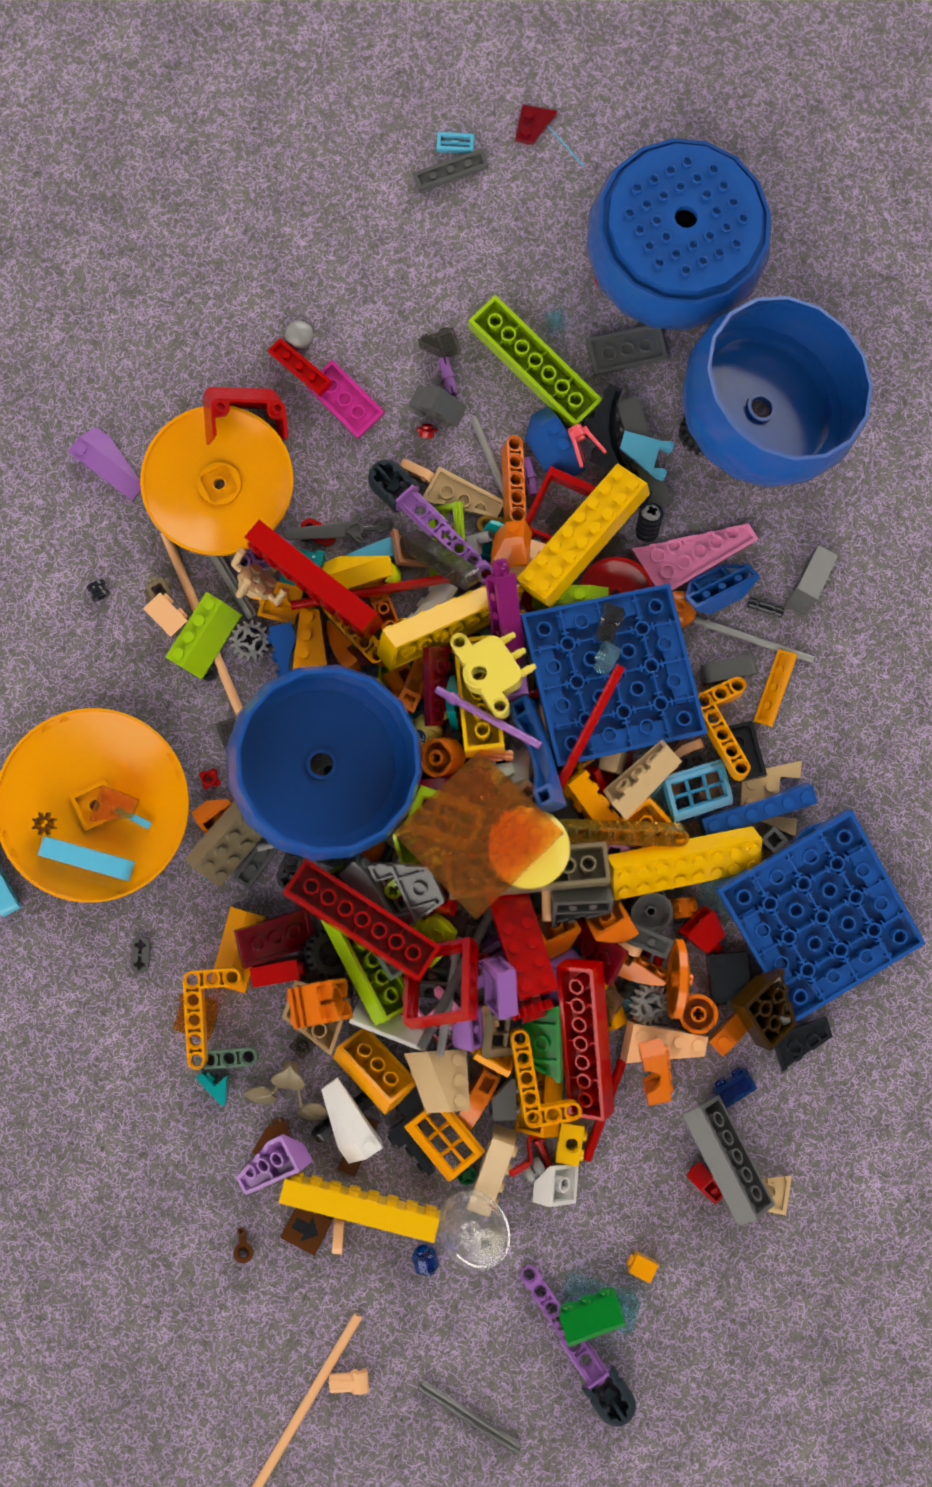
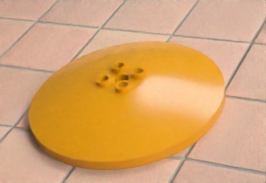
M201 406L176 416L153 438L145 453L141 467L140 486L142 499L153 523L174 544L200 555H234L239 548L245 551L250 549L247 546L249 542L244 536L259 519L273 531L276 530L284 519L293 495V466L287 448L277 432L262 418L234 406H230V411L224 418H215L217 436L210 445H206L204 409ZM218 480L225 482L224 487L221 489L215 488V483Z

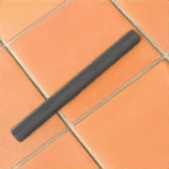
M425 1380L421 1381L418 1386L419 1392L514 1454L519 1453L522 1447L519 1441Z

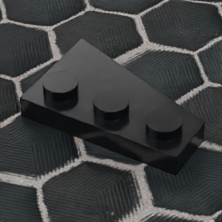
M825 1016L796 1025L774 1048L782 1072L787 1070L788 1066L795 1061L798 1062L802 1059V1056L810 1050L816 1049L833 1037L828 1019Z

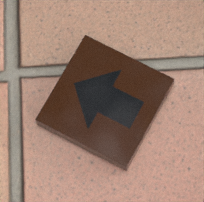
M295 1207L280 1238L315 1256L333 1218Z

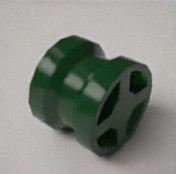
M472 1164L457 1176L458 1181L463 1185L473 1184L476 1180L475 1167Z

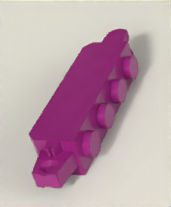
M500 558L493 561V574L488 575L485 579L492 636L499 638L514 632L516 637L505 644L509 652L513 653L518 649L524 648L517 578L515 573L510 572L507 559ZM521 657L515 660L518 665L521 662Z

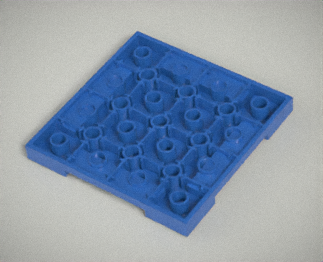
M670 583L520 615L527 654L530 655L531 663H534L537 667L533 672L547 726L546 733L556 768L565 765L616 664L624 667L625 670L577 763L655 746L662 739L665 743H671L707 734Z
M850 809L840 812L815 827L813 832L751 869L743 870L714 888L762 972L766 973L780 967L784 969L785 975H783L784 983L788 986L787 996L789 1002L792 1003L796 1022L926 944L854 812Z

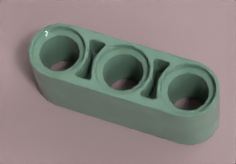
M254 1046L208 1050V1054L215 1057V1063L209 1064L207 1062L203 1067L205 1069L250 1066L258 1060L259 1051ZM246 1051L253 1052L254 1059L252 1061L245 1058ZM229 1052L234 1055V1062L226 1060V1053Z

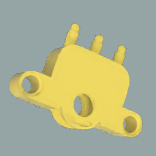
M514 632L506 634L501 638L488 636L474 645L470 643L464 634H454L450 639V644L454 655L463 667V678L466 688L471 693L482 697L493 716L500 720L506 719L510 714V707L506 696L520 688L522 678L537 668L536 665L533 663L520 670L515 660L526 653L525 648L510 653L505 644L516 637ZM459 642L464 643L462 647L455 646ZM479 672L487 675L483 680L473 678ZM499 705L506 707L503 711L496 710V707Z

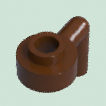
M240 1227L237 1229L239 1244L234 1248L233 1256L237 1262L245 1264L251 1261L254 1251L252 1246L247 1243L246 1230ZM243 1249H246L248 1252L246 1257H241L240 1255Z

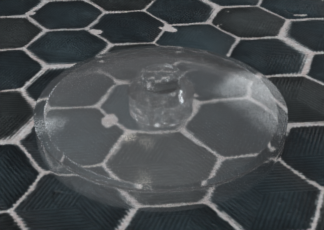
M463 1190L448 1198L442 1206L439 1233L446 1251L454 1261L468 1270L482 1272L492 1269L504 1259L510 1244L509 1226L504 1213L493 1199L476 1190Z

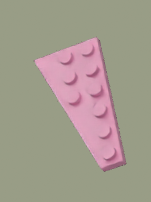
M746 523L704 534H696L658 544L632 548L631 551L650 576L653 586L670 583L671 590L673 591L756 542L758 537L750 524Z

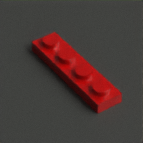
M281 338L267 350L270 356L319 397L333 385L332 380Z

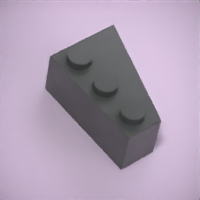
M611 883L607 886L551 891V928L557 927V923L569 921V923H573L577 918L587 916V919L612 913L614 899Z

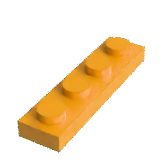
M778 649L753 720L754 722L773 727L797 654Z

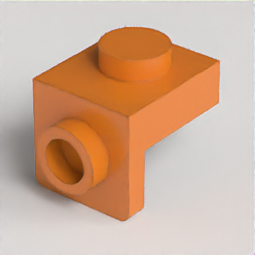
M695 896L669 899L673 907L672 918L691 917L698 911V903Z

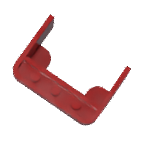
M209 387L204 392L203 409L206 445H210L217 436L215 418L227 416L230 406L241 409H266L267 414L272 419H275V430L283 443L288 438L286 407L274 390Z

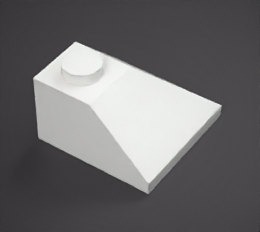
M567 1164L550 1166L534 1182L533 1202L548 1207L575 1204L579 1166Z

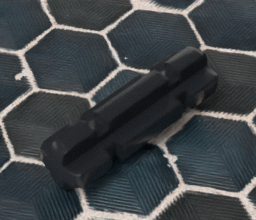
M752 597L747 602V608L756 609V611L768 615L774 614L773 616L781 618L784 614V608L780 606L775 607L774 604L761 600L757 601L758 599Z

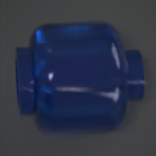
M423 1244L416 1247L412 1253L411 1259L417 1274L428 1277L433 1275L438 1269L440 1263L436 1250L433 1247Z

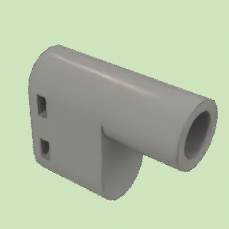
M492 530L465 537V541L479 555L482 554L483 544L494 540Z

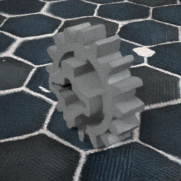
M251 620L250 624L243 621L244 626L242 627L237 624L238 630L231 631L234 637H229L234 642L230 647L236 648L233 653L235 655L240 653L239 658L243 660L246 657L248 662L251 661V658L258 661L257 656L259 655L264 658L263 652L270 651L267 648L269 643L265 634L268 629L266 627L261 629L262 624L258 622L255 625L254 620ZM251 629L258 630L261 634H254ZM244 632L242 638L239 639V636L241 635V633ZM249 637L255 639L252 641V645H249V643H247L249 641ZM263 642L261 648L257 650L259 644ZM240 648H247L250 653H245Z
M640 984V990H634L636 995L631 996L633 1003L629 1004L633 1008L630 1014L634 1015V1020L643 1025H652V1021L658 1022V1016L663 1017L661 1012L666 1011L664 1004L668 1003L664 999L667 993L663 992V987Z

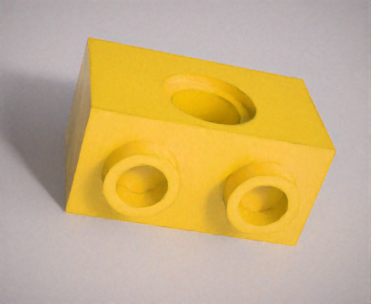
M576 1122L560 1123L554 1157L555 1163L579 1166V1161H583L584 1149H582V1142H586L587 1130L584 1124ZM569 1139L577 1141L576 1145L572 1148L566 1146V1142Z

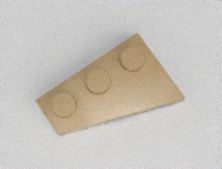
M792 1175L762 1179L775 1203L767 1212L786 1216Z

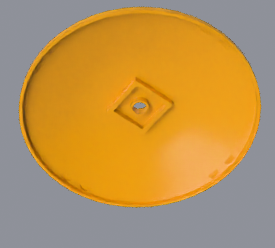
M85 708L53 716L37 725L17 743L0 772L1 845L8 859L24 878L34 886L55 897L75 902L95 903L122 898L134 893L154 880L167 867L183 840L189 817V790L182 765L168 742L157 731L128 714L102 708ZM95 800H98L101 804L98 811H93L91 808V804ZM117 805L151 822L152 824L149 829L114 812ZM38 812H42L44 816L47 812H50L51 818H57L54 822V826L57 829L50 830L51 835H47L45 831L42 835H38L39 830L32 829L35 826L32 818H38ZM46 820L41 824L42 827H45V824L48 823ZM43 836L134 861L135 865L130 881L39 856L38 851Z

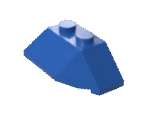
M548 406L531 415L525 441L543 471L548 472L551 466L574 477L585 471L584 463L582 468L579 466L572 440L558 416Z
M749 563L743 565L721 564L689 580L685 599L696 611L711 615L742 599L757 582L760 575Z

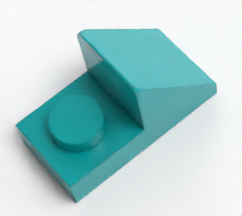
M202 1071L196 1077L198 1082L222 1107L228 1102L229 1074L218 1084L215 1082V1076L209 1071L207 1073Z

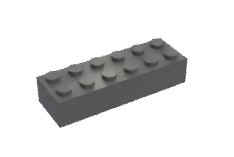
M717 1095L705 1100L684 1113L682 1116L685 1123L689 1127L694 1141L698 1145L703 1159L708 1165L713 1179L717 1183L722 1197L726 1201L737 1225L741 1226L759 1219L775 1203L720 1096Z

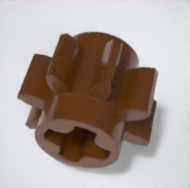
M38 812L39 817L36 819L32 818L35 825L32 829L39 830L38 835H42L44 831L47 835H51L50 830L57 829L54 826L57 818H51L50 812H47L45 816L42 812ZM46 820L48 823L45 824V827H42L41 824Z

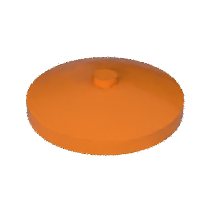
M673 939L675 942L666 963V972L669 974L665 984L667 990L666 1000L668 1001L666 1006L671 1019H680L687 1004L690 985H693V974L690 973L689 956L684 940Z

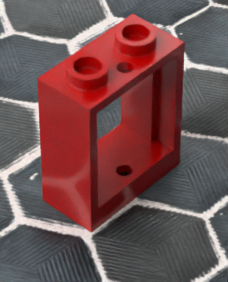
M301 958L253 966L249 968L252 987L300 980L304 977L303 974L306 973L305 962H301Z

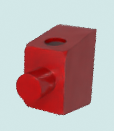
M702 906L678 930L691 944L705 953L712 951L713 954H718L723 949L719 942L725 937V932L716 913L710 908Z

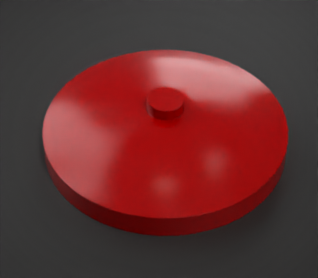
M609 557L594 563L584 573L579 585L609 587V596L653 587L651 578L645 569L633 560L624 557Z

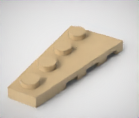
M441 467L436 471L423 495V498L429 503L440 506L462 501L464 512L480 516L487 515L497 518L503 509L502 499Z

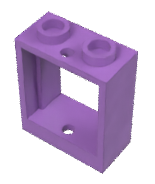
M501 956L482 959L486 1006L499 1019L506 1020L510 1019L511 1016L518 1015L516 970Z

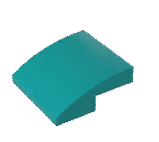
M450 676L446 690L459 694L455 677ZM445 699L451 731L459 730L456 713L460 712V706H454Z

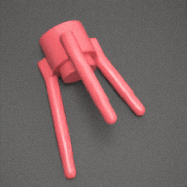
M576 424L568 429V434L572 440L581 468L583 463L586 462L580 445L586 439L585 435L603 453L607 452L591 434L587 426L582 427L581 424Z

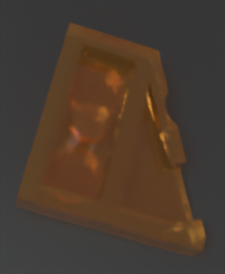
M103 785L101 786L89 821L133 818L140 799Z

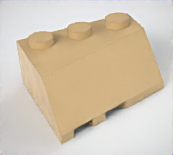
M295 980L292 988L308 984ZM343 997V1001H347V1000H348V1002H349V1004H350V1002H351L352 999L347 998V997ZM287 1002L282 1018L291 1024L290 1005ZM344 1020L298 1028L297 1030L329 1055H332Z
M445 1050L444 1056L436 1055L437 1051L404 1053L426 1113L470 1111L466 1050Z

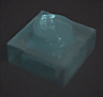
M562 309L544 313L543 316L548 333L567 328Z

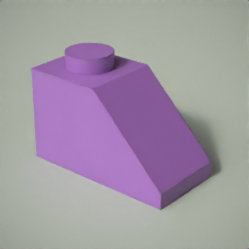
M477 1007V1020L459 1022L453 1026V1047L471 1052L482 1047L484 1036L482 1007Z

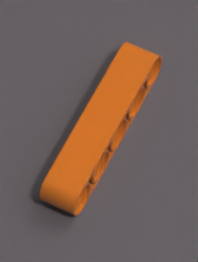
M511 435L501 447L504 523L516 521L512 516H515L518 521L526 519L523 442L520 437Z

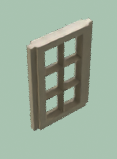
M488 1010L481 1051L483 1053L482 1057L513 1056L511 1045H507L508 1034L512 1031L509 1030L510 1020H513L512 1016L510 1019L505 1020L504 1031H493L494 1022L504 1019H499L491 1010ZM521 1019V1023H520V1027H521V1028H522V1022H524L523 1019ZM518 1033V1042H522V1033ZM493 1035H503L502 1045L491 1046Z

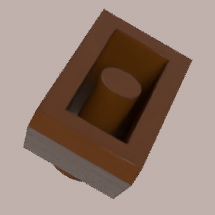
M283 1117L272 1119V1123H269L254 1147L253 1155L260 1152L269 1140L282 1134L293 1138L289 1119L283 1120Z

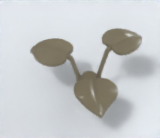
M293 1061L285 1062L283 1071L272 1076L271 1082L275 1085L273 1090L270 1091L267 1087H254L243 1092L246 1098L255 1103L271 1104L277 1099L274 1094H276L278 1088L297 1090L300 1107L297 1109V1114L301 1118L309 1121H320L329 1117L327 1108L317 1103L304 1105L302 1103L300 1089L304 1088L305 1082L298 1074L299 1064Z

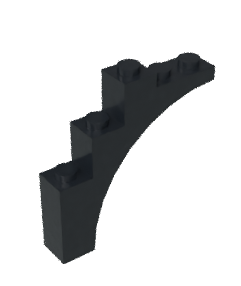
M612 384L605 388L603 399L595 409L594 418L587 416L581 423L582 427H588L591 434L607 451L603 453L595 446L591 452L590 461L608 470L602 480L617 463L630 471L622 459L615 434L617 405L623 389ZM649 489L650 495L643 501V503L638 508H641V506L644 503L649 501L653 493L652 490Z
M438 1044L429 1051H437ZM415 1086L395 1107L397 1112L401 1116L404 1114L405 1117L388 1129L387 1133L389 1135L387 1138L393 1146L397 1145L398 1148L406 1144L405 1150L411 1158L413 1156L418 1161L416 1165L423 1174L426 1172L430 1176L435 1172L433 1163L404 1128L422 1109L423 1103L418 1093V1088Z

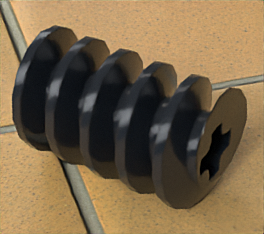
M646 502L641 506L636 524V537L639 540L652 542L658 537L664 515L660 505L654 502Z

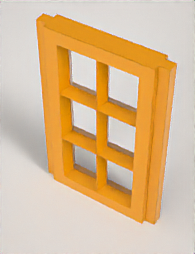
M424 1109L410 1120L404 1128L448 1182H450L486 1151L454 1112H440L447 1121L438 1128L429 1117L431 1113H426ZM425 1118L435 1129L428 1137L417 1126ZM449 1124L460 1136L452 1144L441 1132ZM437 1134L448 1145L441 1153L430 1142ZM462 1140L473 1152L465 1160L454 1148ZM450 1150L461 1161L454 1169L443 1158Z

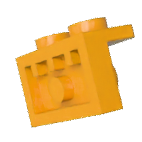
M482 1047L472 1051L474 1060L505 1077L510 1075L514 1063L513 1056L484 1058L481 1052Z

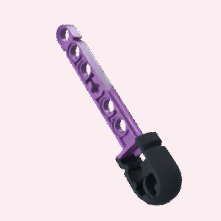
M385 459L375 463L369 470L368 482L372 491L384 503L388 504V507L395 513L403 510L431 538H436L481 583L485 584V579L481 577V572L489 570L493 574L492 566L485 560L482 561L481 556L419 494L421 485L393 460ZM403 481L408 489L395 500L393 495L387 493L386 490L396 493L401 488L399 482ZM418 507H424L426 509L423 515H417L415 513ZM432 519H436L439 522L435 528L428 526L429 521ZM444 533L450 535V538L453 540L452 543L443 537ZM459 544L465 546L464 551L461 553L454 551V548ZM471 557L478 559V563L474 566H470L467 563Z
M531 1264L523 1266L520 1271V1277L527 1289L531 1288V1295L561 1338L559 1340L560 1344L586 1381L582 1387L584 1394L590 1398V1403L604 1422L615 1427L626 1425L634 1417L636 1411V1400L623 1378L618 1377L619 1372L614 1365L607 1367L604 1365L588 1340L581 1342L576 1348L568 1347L563 1328H558L560 1323L556 1318L559 1315L561 1304L547 1283L542 1280L543 1277L537 1268ZM526 1269H532L535 1272L533 1279H526L523 1273ZM537 1286L545 1287L546 1293L544 1296H537L535 1294ZM549 1303L557 1305L555 1313L547 1312L546 1306ZM584 1354H588L592 1358L591 1363L588 1365H584L580 1361L581 1356ZM610 1376L613 1385L619 1389L621 1400L616 1396L618 1391L608 1387L602 1392L604 1398L601 1402L597 1396V1391L593 1387L597 1384L598 1386L605 1383L604 1379ZM606 1402H608V1403L610 1404V1406H611V1407L609 1408V1411H608V1409H607V1404H606Z

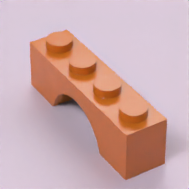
M662 1038L638 1043L639 1056L644 1071L652 1072L649 1076L642 1079L648 1106L671 1101V1093L674 1090L671 1082L673 1080L670 1071L671 1064L668 1046H664Z

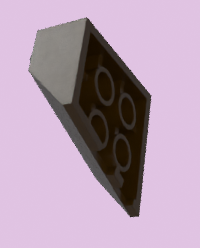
M781 967L755 976L729 1002L756 1046L772 1051L797 1025L792 1003L789 1002L787 996L788 986L784 983L783 975H785L784 969Z

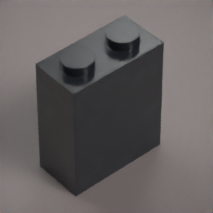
M747 952L706 954L710 999L714 1003L716 1002L717 1006L727 1005V1001H731L750 982Z

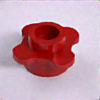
M423 423L421 427H416V431H419V436L422 438H433L434 432H438V429L433 428V425L429 423Z
M212 768L210 771L200 772L199 777L204 789L208 790L212 786L218 787L221 784L217 776V769Z

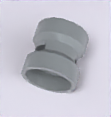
M539 1156L534 1158L530 1167L524 1171L530 1183L546 1171Z

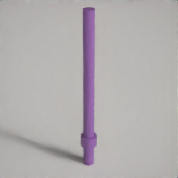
M440 686L436 688L435 693L447 699L448 703L462 707L537 749L541 747V741L460 698L459 694L451 693Z

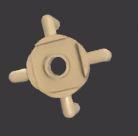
M239 548L231 561V566L239 572L237 576L239 588L236 592V597L242 598L247 595L255 598L256 596L261 597L260 600L269 599L276 606L280 605L289 589L283 586L277 596L273 593L277 581L272 576L275 575L277 569L270 567L265 571L259 564L255 563L252 566L243 567L240 561L245 554V550Z

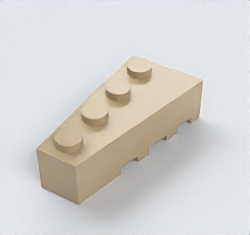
M662 739L608 785L603 792L611 804L627 820L671 772L678 768L682 761Z
M495 1123L492 1129V1140L489 1139L485 1152L486 1157L482 1159L479 1176L477 1175L467 1208L489 1217L492 1210L496 1211L499 1202L497 1195L503 1192L505 1186L504 1176L509 1175V1170L512 1166L509 1163L511 1157L515 1158L518 1146H515L517 1131Z

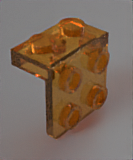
M181 993L178 1000L181 1003L173 1029L185 1033L183 993ZM192 994L190 1001L192 1004L197 1005L199 998L197 995ZM210 996L205 997L207 1040L211 1038L222 1004L217 1002L216 998ZM193 1014L191 1021L194 1024H199L200 1018L198 1015ZM193 1035L194 1037L200 1038L199 1035Z

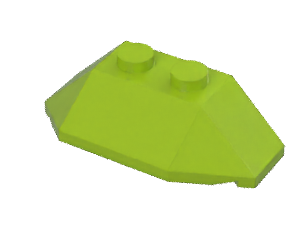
M570 585L552 607L609 596V587ZM532 596V608L535 611L548 608Z

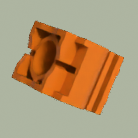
M347 979L329 980L287 989L288 994L286 998L290 1005V1022L293 1028L298 1029L353 1018L352 1008L348 1000L343 1001V997H347Z

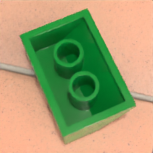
M615 1287L603 1288L594 1295H584L578 1301H569L559 1307V1317L568 1347L626 1326L623 1307Z

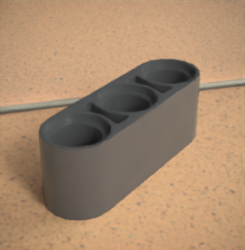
M755 655L701 665L705 685L711 682L727 681L733 677L742 678L747 677V675L758 674Z

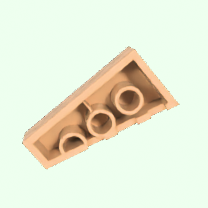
M627 1020L620 1059L625 1063L641 1062L638 1043L662 1038L664 1046H668L670 1052L669 1060L705 1056L708 1037L704 1034H693L684 1029L655 1024L643 1025L637 1021Z

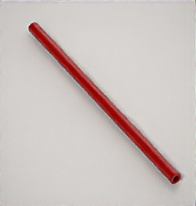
M464 570L349 591L360 599L469 580L476 577L471 571ZM489 570L481 572V577L491 575ZM310 597L290 601L292 610L321 605L320 602L317 604Z
M618 664L615 665L559 775L562 791L625 670L624 667Z
M655 955L652 964L661 967L664 958ZM621 1051L612 1073L613 1099L626 1063L620 1059ZM595 1120L584 1150L583 1160L591 1162L605 1121Z

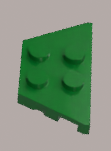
M560 1005L545 1011V1017L526 1023L522 1022V1028L529 1035L534 1068L543 1075L547 1074L555 1079V1082L562 1083V1029ZM522 1053V1062H524L528 1058L526 1053Z

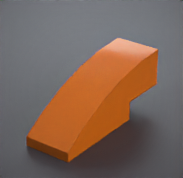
M328 620L326 622L327 634L338 664L360 672L359 662L353 656L356 654L353 644Z

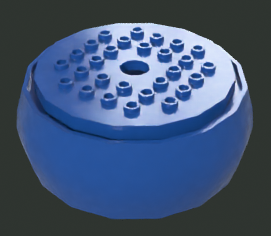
M672 138L641 147L608 174L589 210L587 254L600 289L622 314L651 328L686 331L712 323L719 316L737 307L753 292L768 263L770 255L771 212L759 180L737 156L707 141ZM681 210H688L694 214L696 224L689 228H683L677 224L675 214Z
M790 296L760 297L747 301L719 316L708 326L688 357L681 401L688 431L705 457L732 478L767 488L806 483L842 462L866 425L869 417L873 385L865 354L847 327L820 306ZM759 400L765 403L769 410L768 417H758L752 410V401Z
M341 665L298 667L264 683L238 712L226 747L228 788L246 824L274 848L312 861L351 858L386 840L410 812L423 774L420 735L403 702L375 677ZM317 753L327 754L332 760V769L325 776L316 775L310 768L311 758Z

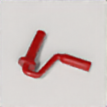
M533 1135L527 1137L528 1161H524L510 1169L509 1174L511 1177H515L525 1171L532 1164L531 1140H533V1145H536L545 1169L547 1170L552 1166L544 1145L545 1138Z

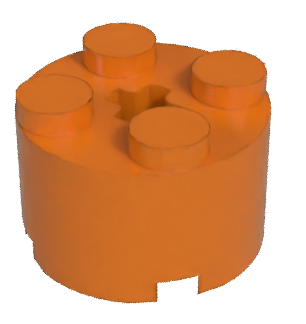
M452 737L429 739L421 746L422 770L431 777L457 774L466 760L465 751L461 744Z
M689 993L684 1013L677 1020L687 1031L693 1034H704L710 1031L717 1023L718 1009L709 997L700 993ZM696 1009L701 1012V1014L697 1015V1018L693 1015Z

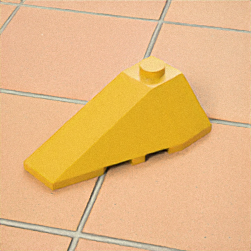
M338 556L326 561L322 568L348 590L360 589L394 575L390 556Z

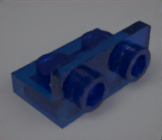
M736 1068L730 1073V1077L727 1079L721 1078L714 1083L715 1086L712 1087V1090L716 1096H720L726 1108L758 1089L746 1068Z

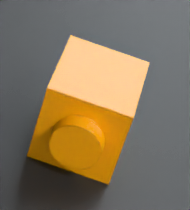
M636 1250L633 1255H629L626 1261L628 1272L648 1283H651L659 1266L656 1260Z

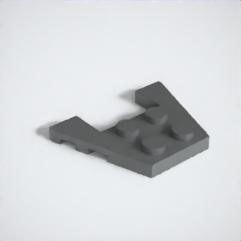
M372 862L368 866L375 882L391 877L395 878L408 911L394 914V916L409 926L439 907L446 900V896L431 864Z

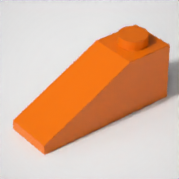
M736 1012L708 1037V1043L721 1056H724L747 1032Z

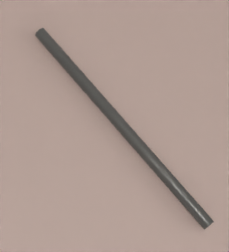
M489 906L472 937L479 945L492 921ZM462 958L432 1015L445 1013L462 980ZM438 1026L426 1027L416 1046L425 1051Z

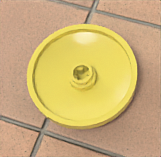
M536 808L518 809L505 815L494 827L489 841V856L497 874L507 883L523 889L541 888L552 883L565 869L570 855L569 838L563 825L553 815Z

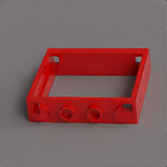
M551 466L525 519L532 532L531 539L536 538L545 544L553 536L531 527V524L551 481L587 497L597 487Z
M471 937L436 943L441 947L435 957L462 953L461 1010L418 1017L419 981L416 982L407 975H404L403 981L405 986L402 996L404 1008L402 1016L403 1024L415 1030L429 1026L434 1027L477 1020L479 944Z

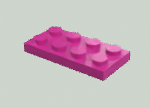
M331 360L320 371L332 380L333 385L321 397L306 385L305 387L357 439H360L385 414V411Z

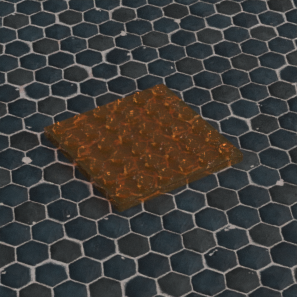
M479 750L393 834L461 905L477 919L564 832Z

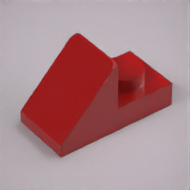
M587 765L583 770L588 771L590 774L588 778L599 787L598 794H602L608 800L603 790L607 787L610 780L614 779V774L601 771L598 767Z

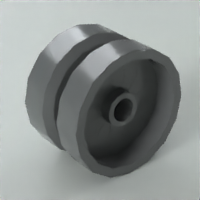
M662 891L626 898L625 909L634 924L655 933L662 931L669 925L673 917V907Z

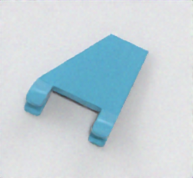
M624 431L620 450L655 479L660 481L665 479L667 470L654 468L659 449L670 454L674 448V443Z

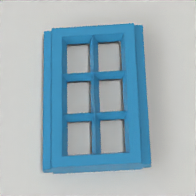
M722 759L670 774L662 782L673 822L733 804L734 799ZM718 771L720 781L707 785L705 775ZM701 776L704 786L690 791L688 780ZM684 782L687 792L673 796L671 785ZM721 785L724 795L711 799L709 789ZM705 790L707 801L694 805L691 794ZM688 796L690 806L677 810L675 799Z

